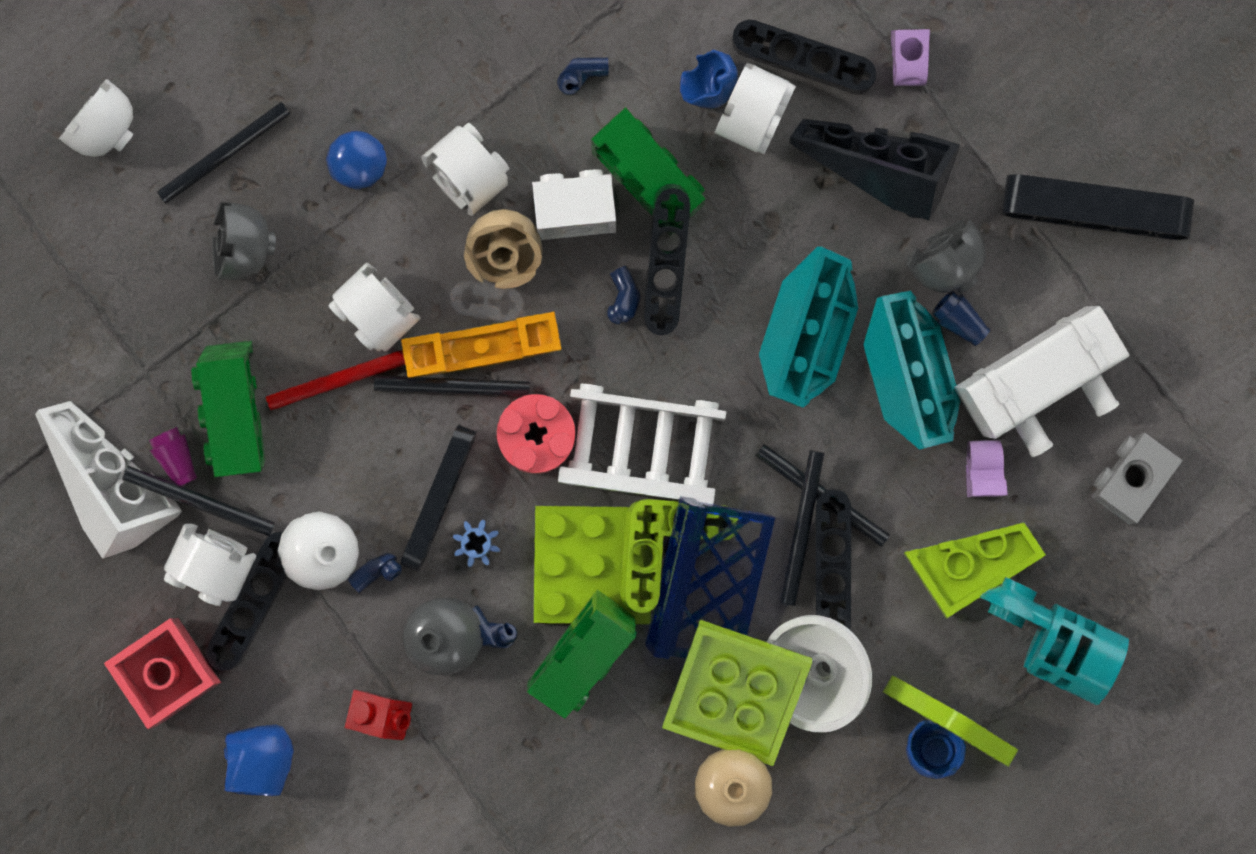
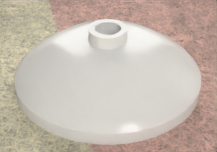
M805 615L785 622L770 635L766 641L767 643L812 658L811 668L790 721L792 725L811 732H830L849 724L862 712L871 693L872 670L863 645L847 627L828 617ZM822 662H826L829 665L830 673L823 670Z

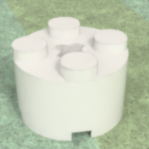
M747 62L729 98L724 114L720 118L715 134L756 153L765 154L796 86L779 76Z
M467 123L463 128L456 126L423 154L421 159L426 168L433 164L438 173L432 178L443 192L460 209L468 205L467 214L473 216L508 186V177L505 173L509 170V167L504 159L495 151L490 155L481 144L483 138L474 126Z
M365 263L332 295L334 300L328 306L342 321L345 322L348 319L359 329L354 334L369 350L374 348L378 352L381 350L388 351L421 318L418 314L411 313L414 307L386 277L379 281L373 275L377 269L371 264Z
M184 524L164 566L166 571L164 581L181 589L189 586L200 592L198 596L200 599L215 606H220L222 601H235L255 561L256 555L254 553L245 555L248 549L246 546L219 532L208 529L207 534L202 535L196 533L198 525Z

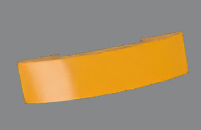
M555 311L516 318V320L443 334L438 332L401 339L408 378L486 367L562 350Z

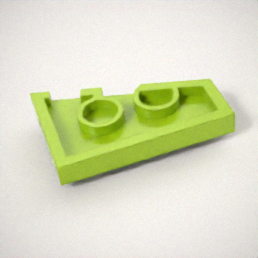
M1025 523L904 552L905 557L946 619L979 599L987 590L1001 585L1005 577L1012 578L1046 556Z

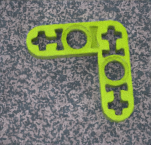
M654 499L638 500L632 503L627 509L620 591L621 602L624 607L630 612L647 613L658 604L664 537L711 541L729 540L735 536L740 526L736 511L724 505ZM646 506L647 512L654 514V520L646 524L645 534H654L653 540L647 538L634 540L635 533H643L644 524L643 521L637 520V513L643 512ZM680 509L687 510L692 516V525L685 532L678 530L673 521L675 513ZM720 513H722V519L728 520L729 524L728 528L721 529L720 534L716 526H701L702 518L716 519L719 518ZM639 545L647 546L652 552L651 563L645 568L639 567L633 560V552ZM632 572L637 574L651 573V579H642V591L648 592L649 597L648 600L641 601L640 607L636 599H631L632 591L639 589L640 578H631Z
M893 675L883 690L884 694L945 728L1007 767L1010 766L1018 752V749L968 717Z

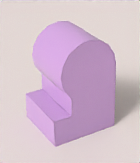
M930 29L891 31L894 86L926 85Z
M1000 440L968 441L966 465L967 497H1001L1007 495V482L1004 479V455Z

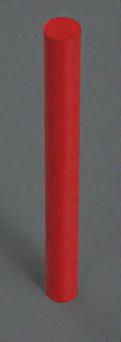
M403 349L268 395L266 400L269 409L272 411L405 365Z

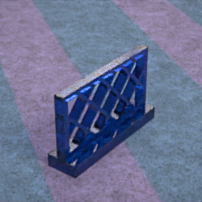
M680 496L661 575L660 597L658 604L653 609L645 646L654 657L669 659L670 656L686 658L690 647L676 646L678 634L691 624L696 630L698 627L696 621L713 609L717 611L724 622L720 627L735 631L733 627L738 624L737 632L744 635L748 634L775 522L773 515L698 502L695 498ZM707 513L722 516L728 526L711 539L708 538L703 530ZM729 517H731V518H736V519H739V520H737L736 522L732 523L731 520L729 519ZM750 521L762 523L759 538L746 546L737 530ZM733 533L742 549L723 561L714 546ZM701 537L705 541L702 545H700ZM710 549L719 565L700 577L694 568L696 558ZM756 549L755 557H753L751 552ZM747 556L752 564L751 573L737 583L728 568ZM724 571L733 586L714 599L705 583ZM692 575H694L696 580L691 583ZM701 587L710 602L691 614L685 605L687 596ZM747 587L746 594H744L742 590ZM738 593L744 602L742 611L728 620L719 605ZM683 613H685L687 618L682 621Z

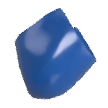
M275 724L256 726L228 733L225 738L226 747L224 748V755L228 764L225 791L246 795H281L291 769L294 753L292 740L285 729Z

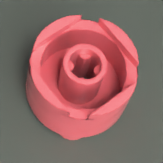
M539 394L526 395L513 401L500 416L497 426V441L502 455L514 468L528 474H545L560 467L569 457L575 442V425L569 411L553 397ZM536 424L538 429H546L547 434L542 436V444L536 445L534 440H526L525 435L530 433L531 425Z

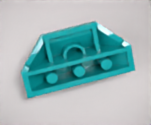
M817 246L782 281L759 352L770 396L804 408L810 403L811 399L821 394L835 382L859 309L855 283L851 274L853 268L850 259L824 247Z
M910 290L877 298L863 346L884 420L921 450L953 441V429L958 417L960 398L954 389L957 385L940 325L936 323V320L927 309L916 301L917 297Z

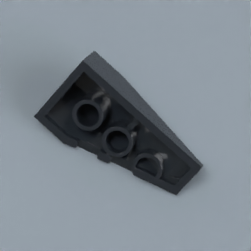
M803 119L790 136L789 141L791 145L889 208L903 212L909 217L922 218L928 221L941 202L960 144L924 133L910 132L909 138L887 136L888 129L875 127L874 132L863 133L855 132L849 124Z

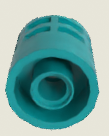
M1005 577L1001 586L991 588L980 596V598L991 603L988 613L1020 628L1023 627L1025 620L1039 626L1024 661L1023 667L1027 668V673L1094 705H1099L1112 688L1124 663L1129 646V639L1058 604H1054L1048 609L1034 602L1037 594L1036 591Z

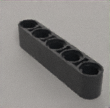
M1012 174L1006 177L1002 215L1016 219L1172 240H1188L1191 233L1194 199L1164 193Z

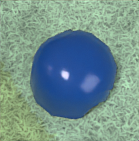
M711 50L705 55H697L698 66L694 70L682 72L680 81V93L683 100L704 109H714L723 106L729 100L738 81V70L731 56L717 50Z
M349 131L339 135L329 145L326 163L333 180L347 188L357 190L373 186L383 176L387 158L384 146L378 139L366 132Z
M923 720L908 735L906 754L909 764L917 773L926 778L941 779L954 775L965 761L966 744L963 739L931 720Z

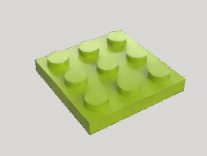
M535 506L534 623H572L597 589L626 609L621 602L620 591L625 520L629 507ZM645 507L643 512L637 513V520L643 521L644 524L643 533H635L634 540L645 538L652 540V534H645L646 524L652 522V514H649L647 507ZM645 545L636 547L633 552L635 564L645 568L651 563V550ZM632 572L631 578H640L639 589L632 591L631 599H636L640 607L641 601L648 600L649 597L648 592L642 591V579H651V573L637 574ZM651 611L647 613L630 612L635 616V624H651Z
M700 620L662 728L724 750L745 751L755 755L763 763L774 766L811 668L812 658Z

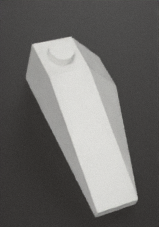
M71 401L39 409L36 412V418L80 524L102 559L135 548L181 514L182 510L175 500L122 480L127 466L141 470L132 462L134 456L125 448L120 452L104 438L105 431Z

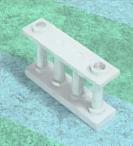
M580 384V390L571 389V400L582 401L574 458L573 461H569L568 467L560 466L559 484L713 505L715 489L707 488L708 480H704L712 421L724 422L726 417V411L718 410L719 403L696 400L694 407L604 394L602 386L592 384ZM597 403L620 407L612 466H608L607 473L591 471L592 464L589 463ZM636 409L659 412L651 470L646 472L645 478L631 477V469H627ZM674 415L697 418L689 477H685L684 484L669 482V475L666 474Z

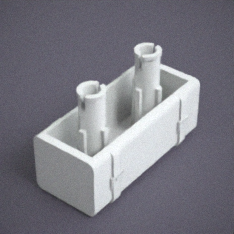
M1086 306L1069 317L1060 319L1056 322V325L988 367L977 370L973 373V376L955 386L954 389L983 437L996 439L1015 427L1028 448L1031 457H1035L1053 446L1052 441L1047 437L1035 415L1079 387L1083 389L1097 416H1102L1112 411L1119 405V402L1116 401L1101 374L1128 358L1129 353L1100 306Z

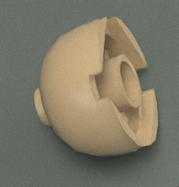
M508 209L493 210L478 218L468 232L464 250L467 269L475 279L482 283L483 279L494 282L496 288L519 287L531 281L536 275V269L541 265L543 247L540 234H538L537 228L532 221L523 214Z
M721 749L709 755L699 766L695 779V797L701 810L714 822L727 827L745 826L757 820L768 808L773 793L772 777L765 763L760 761L755 755L742 750Z

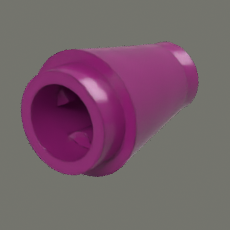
M178 427L149 439L153 448L149 451L171 481L182 486L197 478L185 434H180Z

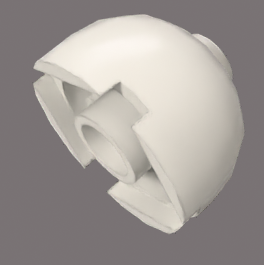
M106 79L100 85L95 95L90 97L65 129L66 131L59 139L71 149L86 156H104L112 148L120 152L133 136V133L128 130L133 120V108L129 99L118 87Z
M318 511L305 514L289 523L281 535L278 553L288 578L299 586L313 590L334 588L348 579L356 568L359 548L357 538L347 523L335 515Z

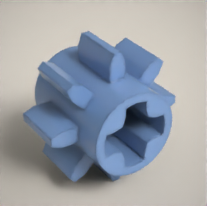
M481 520L478 528L473 529L471 524L465 521L464 527L467 532L463 536L453 535L455 540L461 541L462 547L454 553L455 556L468 555L467 563L469 567L474 565L476 558H481L485 565H490L489 558L487 557L489 552H500L501 550L497 546L492 545V539L497 537L499 532L492 531L488 534L484 531L486 527L485 520ZM473 533L478 537L485 536L487 542L482 545L484 552L481 554L476 550L469 551L467 549V545L471 543L470 535Z

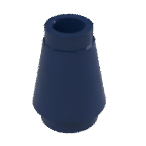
M954 291L948 292L932 311V314L937 318L936 323L974 346L980 344L990 332V328L985 325V322L963 294L957 295Z

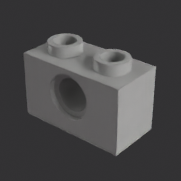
M1146 433L1138 434L1135 438L1128 436L1116 452V455L1120 458L1112 469L1106 467L1093 484L1097 490L1092 495V498L1129 525L1139 522L1183 461ZM1130 466L1138 468L1142 474V481L1138 487H1132L1126 481L1125 473Z

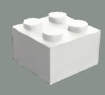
M593 169L579 172L578 178L564 179L563 174L555 173L542 175L539 182H532L537 231L540 234L541 240L616 233L611 174L603 175L602 170Z

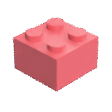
M179 618L168 619L104 663L147 729L157 727L222 683Z

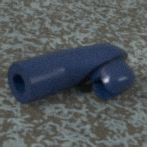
M608 57L572 59L558 76V88L563 94L571 96L579 91L589 77H609Z
M627 266L618 268L610 273L619 293L614 305L608 307L607 316L612 323L617 325L629 322L635 316L641 299L640 291Z
M385 553L367 561L350 575L347 580L360 594L381 575L387 581L394 580L401 574L402 566L396 561L397 557L395 555Z
M478 605L472 608L478 615L481 623L479 628L481 638L483 637V646L504 649L514 644L518 636L514 625L510 623L488 622Z

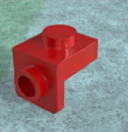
M353 689L344 728L383 739L402 741L410 725L412 703Z

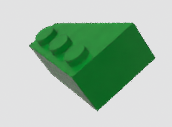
M625 107L591 139L592 154L651 216H653L656 192L666 184L680 185L686 190L690 199V219L704 206L705 198L702 194L705 192V189L691 174L687 177L677 167L679 162L673 154L664 146L661 148L651 137L652 134L649 129ZM670 194L669 200L662 201L661 203L667 206L668 220L659 219V224L672 222L681 225L682 221L675 222L674 211L675 207L682 205L683 202L678 201L676 194ZM671 231L667 232L670 236L674 234V232Z
M252 340L206 346L196 362L197 367H192L191 369L194 390L201 391L203 403L198 405L199 425L201 428H207L209 442L204 443L205 462L207 466L213 465L214 477L261 472L265 463L260 413H257L254 389H257L256 376L251 374L249 353H253Z
M597 589L530 677L527 684V693L564 719L572 710L578 712L589 698L591 688L597 681H602L616 659L635 639L637 631H635V616Z

